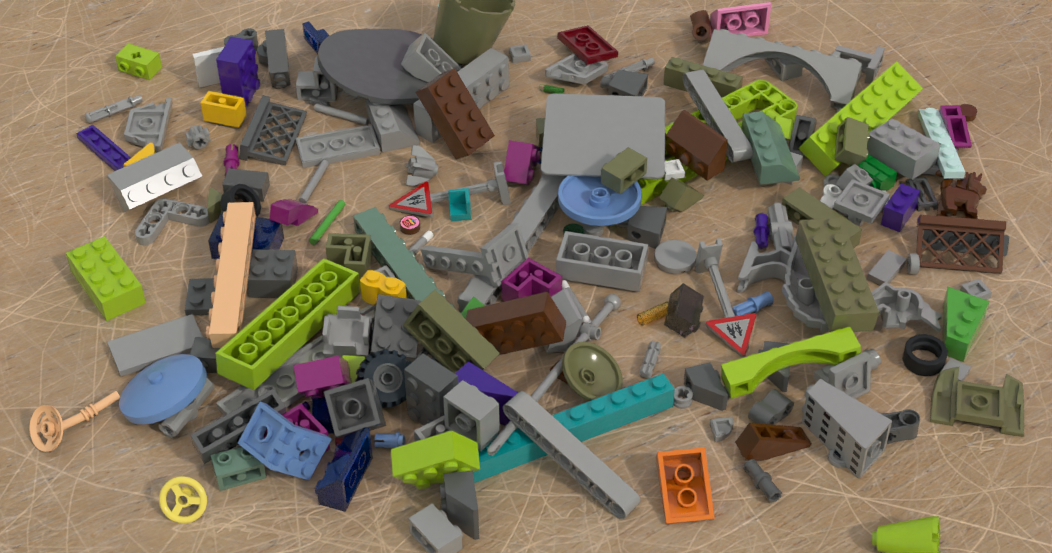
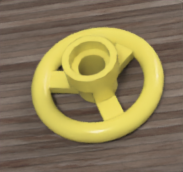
M180 476L172 478L164 484L160 491L159 504L162 512L170 520L177 523H191L203 515L207 506V495L203 486L198 481L190 477ZM179 484H188V485L192 486L193 488L188 487V486H185V487H182V488H181ZM170 489L176 495V505L172 511L169 509L166 501L167 493ZM181 496H185L187 498V502L183 501L181 499ZM192 504L199 505L192 515L179 516L183 507H188Z

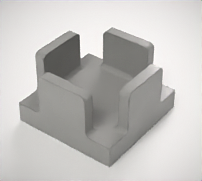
M338 306V315L328 314V316L324 317L322 334L324 358L343 357V355L369 356L373 324L372 316H362L359 307Z

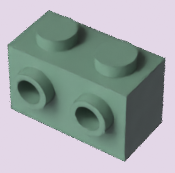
M243 447L210 455L220 491L266 478L264 464Z

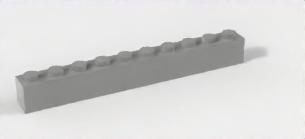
M542 174L539 184L533 187L530 197L524 200L521 210L515 213L512 223H517L520 226L527 254L559 209L558 189L561 182L567 176ZM475 275L473 278H470L467 288L458 296L459 312L461 313L473 296L486 306L495 304L502 294L501 285L499 287L492 286L488 276Z

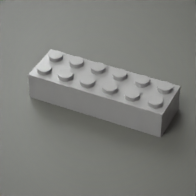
M490 48L457 72L479 109L509 87L508 56L493 48ZM419 99L413 103L415 132L422 138L434 143L442 136Z

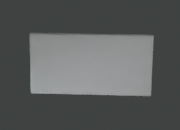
M372 125L295 138L303 168L318 166L322 160L335 163L380 154V147Z
M193 314L108 341L107 343L118 372L122 377L143 370L163 358L179 354H190L195 337L203 336Z

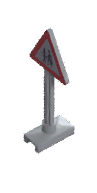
M502 161L494 163L495 179L487 180L486 183L462 187L469 188L470 195L485 191H498L502 204H511ZM426 181L391 203L389 209L433 217L432 203L448 200V191L430 194L429 182Z
M718 238L714 245L705 246L704 241H700L695 269L697 273H710L725 316L722 319L706 321L705 326L738 355L745 357L756 314L734 315L718 270L723 246L722 241Z

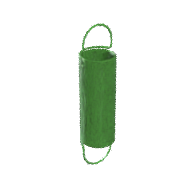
M544 85L542 91L552 94H564L565 89Z

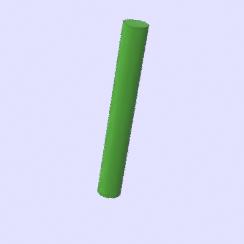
M339 200L309 238V242L312 245L318 242L346 204L343 200Z

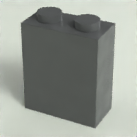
M284 29L266 30L265 37L271 85L276 88H285L291 85Z

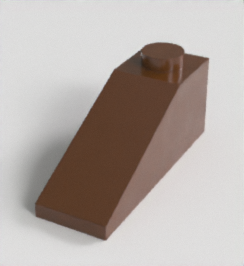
M749 423L735 441L745 460L755 459L760 461L805 449L812 445L801 427Z

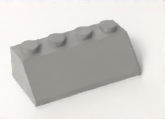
M177 143L106 176L124 212L190 183L202 177V174L190 153L181 143Z

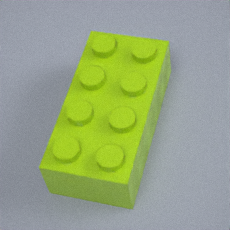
M105 236L66 253L70 271L106 321L146 304L142 285Z

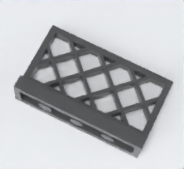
M263 95L240 144L239 159L247 161L249 157L286 165L295 145V138L298 137L307 116V111L272 103L269 96ZM276 110L280 111L281 113L274 115L271 111ZM296 115L300 116V118L293 120L290 116ZM286 118L288 122L281 124L278 120ZM274 122L276 126L269 128L266 124ZM291 126L294 128V131L291 132L285 130V128ZM279 130L283 133L282 135L275 136L273 134V132ZM266 134L270 136V138L266 140H263L260 137ZM287 139L290 143L282 145L280 141ZM275 143L277 147L270 149L267 145ZM263 147L265 151L258 152L254 150L256 148ZM282 152L284 157L275 156L274 154Z

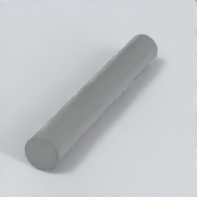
M315 104L314 110L364 125L369 123V118L320 104Z
M322 160L300 196L299 202L306 204L329 165L327 160Z

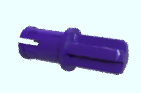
M764 213L757 214L755 218L753 233L758 249L768 246L770 229L768 227V216Z

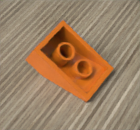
M705 447L657 452L656 465L666 524L714 520Z

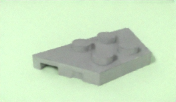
M573 53L545 69L544 76L585 85L607 72L608 64L606 61L586 65Z
M166 98V103L156 106L153 102L143 107L130 109L124 132L125 141L142 147L151 142L154 144L155 151H162L172 108V99Z

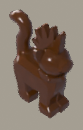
M938 170L936 176L943 177L941 171ZM966 172L964 178L957 180L956 187L950 186L953 178L942 180L940 185V202L937 207L936 216L948 217L946 215L948 211L956 216L957 211L964 212L965 218L978 219L977 207L979 200L982 199L981 196L985 195L987 191L986 186L980 183L982 174L976 177V172L970 174Z

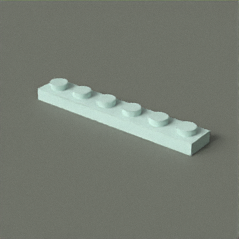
M934 108L919 109L918 118L926 137L941 144L937 163L943 178H964L965 170L939 110Z

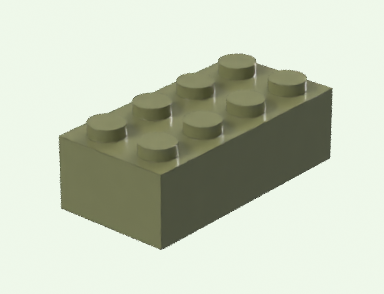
M436 290L420 302L403 323V326L445 368L454 374L468 361L484 371L500 354L493 344L489 343Z

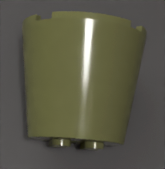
M440 0L433 41L456 63L468 65L492 48L513 12L515 0Z

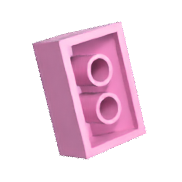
M771 3L717 9L710 14L712 30L725 29L733 34H746L748 37L768 34Z

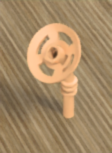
M114 391L97 403L89 404V407L86 406L85 410L81 409L80 413L63 421L55 407L51 405L38 407L30 420V436L33 444L40 451H53L62 440L63 430L82 421H89V418H94V415H99V411L120 399L118 392ZM45 413L46 415L41 419V422L39 424V420L42 414ZM39 433H42L47 439L46 444L42 442Z

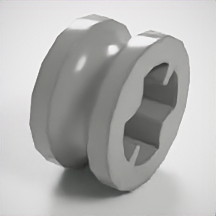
M686 386L676 387L673 405L680 409L690 407L693 398L692 390Z

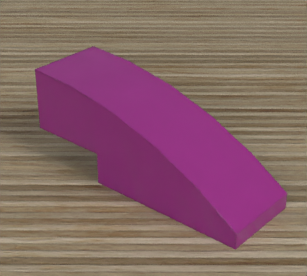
M960 105L940 106L939 113L954 147L971 148L972 144L966 117L962 115Z
M283 199L271 204L269 220L287 226L289 224L299 226L317 214L318 209L296 200Z

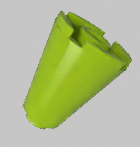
M929 516L881 525L877 527V531L872 532V545L877 546V551L883 553H940L939 516Z

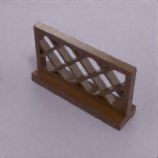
M920 215L917 218L916 253L919 255L920 267L1002 273L1006 221ZM923 230L932 231L936 238L928 244L922 238ZM946 232H952L958 238L950 246L941 237ZM967 234H974L979 242L970 247L963 238ZM989 235L999 236L998 245L994 249L985 241ZM938 239L947 248L940 255L930 247ZM959 241L968 249L961 257L952 249ZM980 243L989 250V253L982 259L973 250ZM926 249L935 257L931 262H921V253ZM948 250L957 259L952 264H946L940 258ZM969 252L978 260L974 266H968L962 260ZM992 254L997 259V268L988 267L983 260Z

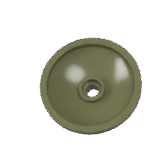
M577 342L565 351L562 359L563 373L570 387L579 396L591 401L622 389L623 378L619 365L605 349L591 342Z

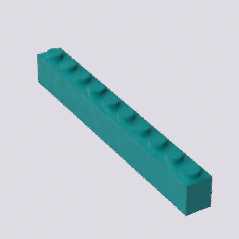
M663 373L552 416L580 442L673 407L675 389ZM517 428L495 455L490 456L487 449L491 443L482 451L478 450L480 470L473 472L474 483L548 454L522 430Z

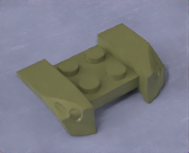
M959 367L940 371L932 392L930 422L953 426L955 420L1000 427L1001 434L1024 437V390L1022 382L1006 374L1003 387L958 381Z

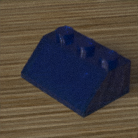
M364 427L345 436L341 445H337L332 462H328L325 468V475L322 480L317 482L315 488L319 505L346 512L373 459L370 428Z

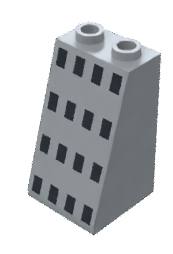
M819 379L814 385H810L804 394L806 401L802 407V423L829 450L833 449L834 455L839 460H844L846 467L860 479L885 451L892 420L824 380Z

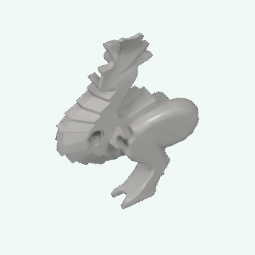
M793 235L791 252L780 247L769 253H759L757 243L752 241L738 280L741 281L737 292L745 291L754 282L768 278H779L784 281L782 293L787 300V306L794 312L793 316L804 322L806 327L819 328L821 332H828V326L795 240L796 235ZM885 282L871 292L879 310L878 316H881L883 321L882 327L905 329L908 320L921 319L940 332L941 326L938 320L942 318V315L932 310L928 303L923 302L920 294L914 290L894 288Z

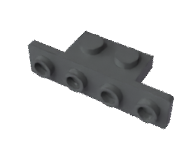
M923 231V239L928 244L936 238L932 231ZM946 232L941 236L949 246L958 239L952 232ZM967 234L963 238L970 247L979 242L974 234ZM1005 234L1003 256L1007 255L1010 238ZM989 235L985 239L992 249L998 245L999 236ZM939 239L930 246L933 250L947 249ZM960 241L952 247L955 252L968 251ZM982 243L973 249L977 254L989 253V250Z

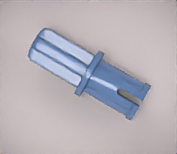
M766 291L754 298L749 297L747 301L732 308L735 316L746 315L752 312L757 313L759 309L773 304V296L770 292Z

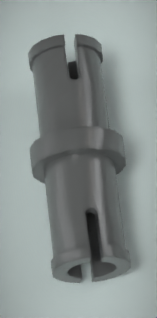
M755 459L747 461L743 469L752 478L754 486L757 489H761L771 503L779 500L782 491L773 483L771 475L768 472H764Z

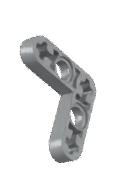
M166 198L159 199L153 204L139 224L135 235L140 245H150L158 237L168 220L200 227L206 226L210 223L207 208ZM180 211H187L184 214H177ZM152 220H159L157 223H150Z

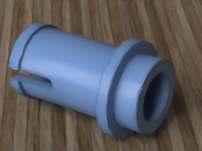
M400 432L396 434H375V440H384L375 442V448H396L405 445V435L400 434Z

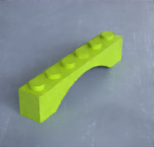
M850 326L836 329L833 332L816 335L806 340L795 341L789 345L772 348L762 353L751 354L748 357L721 364V379L727 388L730 398L733 399L753 393L766 377L788 366L801 363H822L836 366L860 354L861 345Z

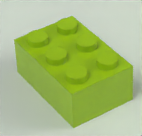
M452 430L391 449L393 477L402 480L403 483L415 485L418 489L429 488L431 484L437 482L444 483V473L480 470L478 442Z

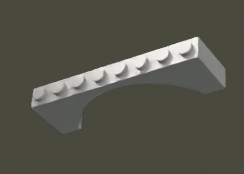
M714 29L703 62L704 66L725 72H730L740 65L759 59L777 58L794 62L803 66L818 78L829 94L831 107L836 109H842L854 98L862 71V63L853 58L847 60L835 54L825 55L817 50H803L802 47H790L778 41L773 43L760 37L756 39L751 38L743 33L733 34L725 29Z

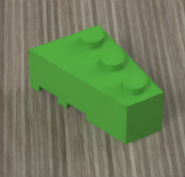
M947 286L943 302L942 342L946 345L948 357L964 362L985 320L990 301Z

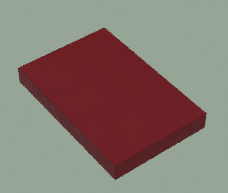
M589 25L561 31L557 34V39L586 65L618 57V51Z

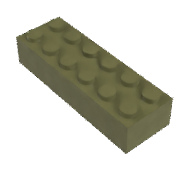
M842 218L800 220L795 240L829 332L849 326L853 332L874 331L879 310Z

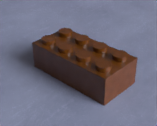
M455 68L441 73L415 92L455 159L469 156L495 136Z
M548 292L470 309L466 315V320L489 343L493 344L500 353L499 355L558 343L564 339L566 320Z

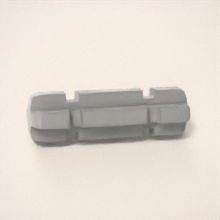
M651 341L648 345V350L640 368L639 375L642 378L649 379L652 376V370L658 358L657 355H659L661 350L659 342Z

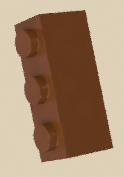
M683 110L666 134L665 151L708 181L725 169L728 139L688 111Z

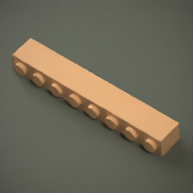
M253 202L228 203L227 211L223 212V223L225 226L221 227L222 243L218 245L220 259H216L218 274L214 275L215 292L211 293L213 308L209 309V321L211 323L206 328L207 339L211 340L212 348H222L242 330L256 221Z

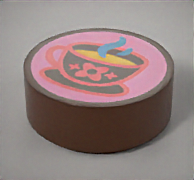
M413 215L403 217L400 220L401 232L407 235L419 232V218Z

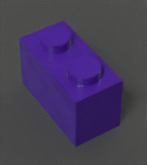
M901 183L884 207L881 225L900 232L916 210L920 190Z

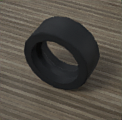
M245 184L234 185L221 196L220 203L223 212L227 211L228 203H235L234 195L240 197L244 202H253L256 218L261 212V203L258 195Z
M917 334L910 337L906 342L902 360L906 368L914 374L934 376L944 368L948 350L946 345L937 337L928 334ZM915 350H927L935 354L938 359L931 361L922 360L912 352Z

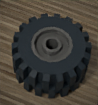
M384 349L374 352L360 363V367L356 371L357 378L355 382L370 378L375 381L381 407L390 408L406 401L404 369L411 364V361H407L404 354L400 355L395 350L389 351Z

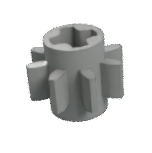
M201 125L191 126L189 132L185 133L188 146L193 145L195 150L205 148L207 143L211 141L208 128L203 129Z

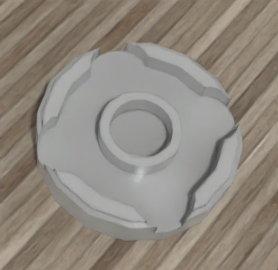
M681 240L662 242L656 247L654 253V260L659 269L671 274L690 271L695 266L697 257L695 249L687 242Z

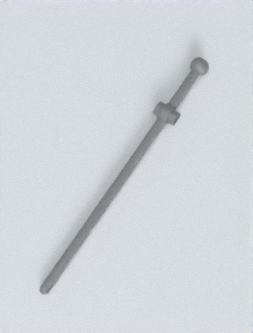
M609 294L606 296L604 307L590 323L581 324L577 333L578 338L573 344L599 340L601 328L598 326L611 311L617 310L621 305V300L617 295ZM563 357L532 393L531 397L536 402L539 401L563 371ZM511 420L488 447L487 451L490 456L497 453L517 428Z

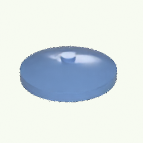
M567 176L561 182L558 189V202L562 211L578 222L595 226L614 225L628 220L639 210L642 199V191L637 181L622 194H618L601 184V177Z
M179 354L163 358L143 369L126 385L119 400L120 410L125 418L134 424H151L169 418L184 409L198 396L206 382V369L201 361L193 355Z

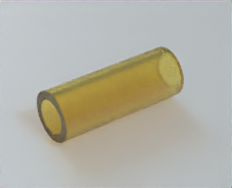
M666 301L637 314V321L641 326H644L673 313V308Z

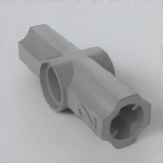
M774 203L768 207V219L770 222L769 238L773 240L775 250L782 247L791 252L792 222L788 221L786 206H783L781 203Z
M206 378L204 387L198 396L184 409L162 420L159 424V429L168 437L173 438L177 436L188 421L197 418L199 414L198 408L213 391L214 384Z

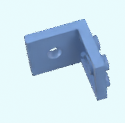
M259 402L238 444L269 469L310 480L331 438L326 434L294 425L268 404ZM266 429H267V430H268V433H267V436H266L265 439H264V432H265Z

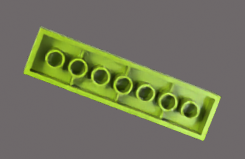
M896 61L814 132L798 149L826 177L842 163L835 160L837 127L847 117L869 124L868 133L889 121L923 88Z
M323 258L216 352L217 374L255 390L323 327L325 316H328V314L336 315L338 306H346L359 294V273Z

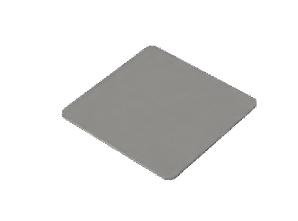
M550 94L547 96L541 161L542 173L546 175L601 177L603 165L610 162L618 153L629 147L647 157V173L641 178L659 179L664 176L665 100L663 98L585 94Z

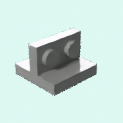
M852 179L834 202L833 209L848 214V220L861 227L864 221L872 224L888 202L890 194Z
M864 351L836 366L827 365L814 372V379L816 381L822 379L856 399L870 392L871 355Z

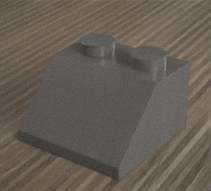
M473 470L444 473V484H440L441 510L447 513L448 520L453 526L457 525L463 533L474 540L479 539L478 504Z

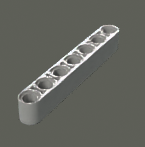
M701 69L684 73V86L710 128L728 139L726 156L729 161L734 163L751 159L753 151L750 142L705 71Z
M519 391L503 406V412L508 419L617 518L625 519L640 503L639 495L529 394Z

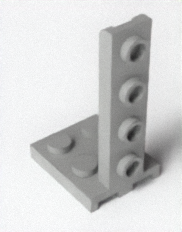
M517 223L510 224L481 247V252L435 246H425L420 249L426 268L488 276L492 286L499 287L501 281L529 258L520 226Z

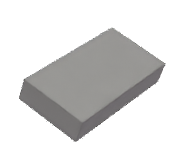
M888 250L870 270L867 279L880 286L885 282L889 284L904 267L907 258Z

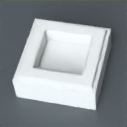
M679 159L665 161L663 176L665 181L670 180L672 177L675 179L685 177V171Z

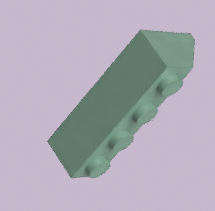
M763 111L743 113L741 130L751 144L753 151L751 161L759 184L799 181L800 176L780 124Z

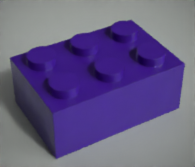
M230 37L216 59L222 94L244 98L246 107L252 101L256 90L260 87V79H258L257 74L258 64H256L255 60L256 50L253 47V40Z

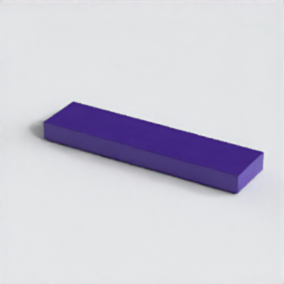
M94 125L76 133L77 138L114 171L123 168V164L131 159L128 154Z

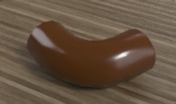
M701 10L691 14L692 35L695 40L702 44L710 42L713 30L708 12Z

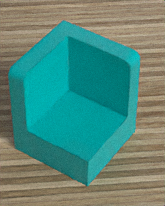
M469 188L448 190L450 220H471Z

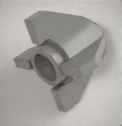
M412 145L411 155L415 157H410L408 163L405 164L407 172L412 173V175H407L406 185L415 186L436 176L438 164H435V159L421 146Z

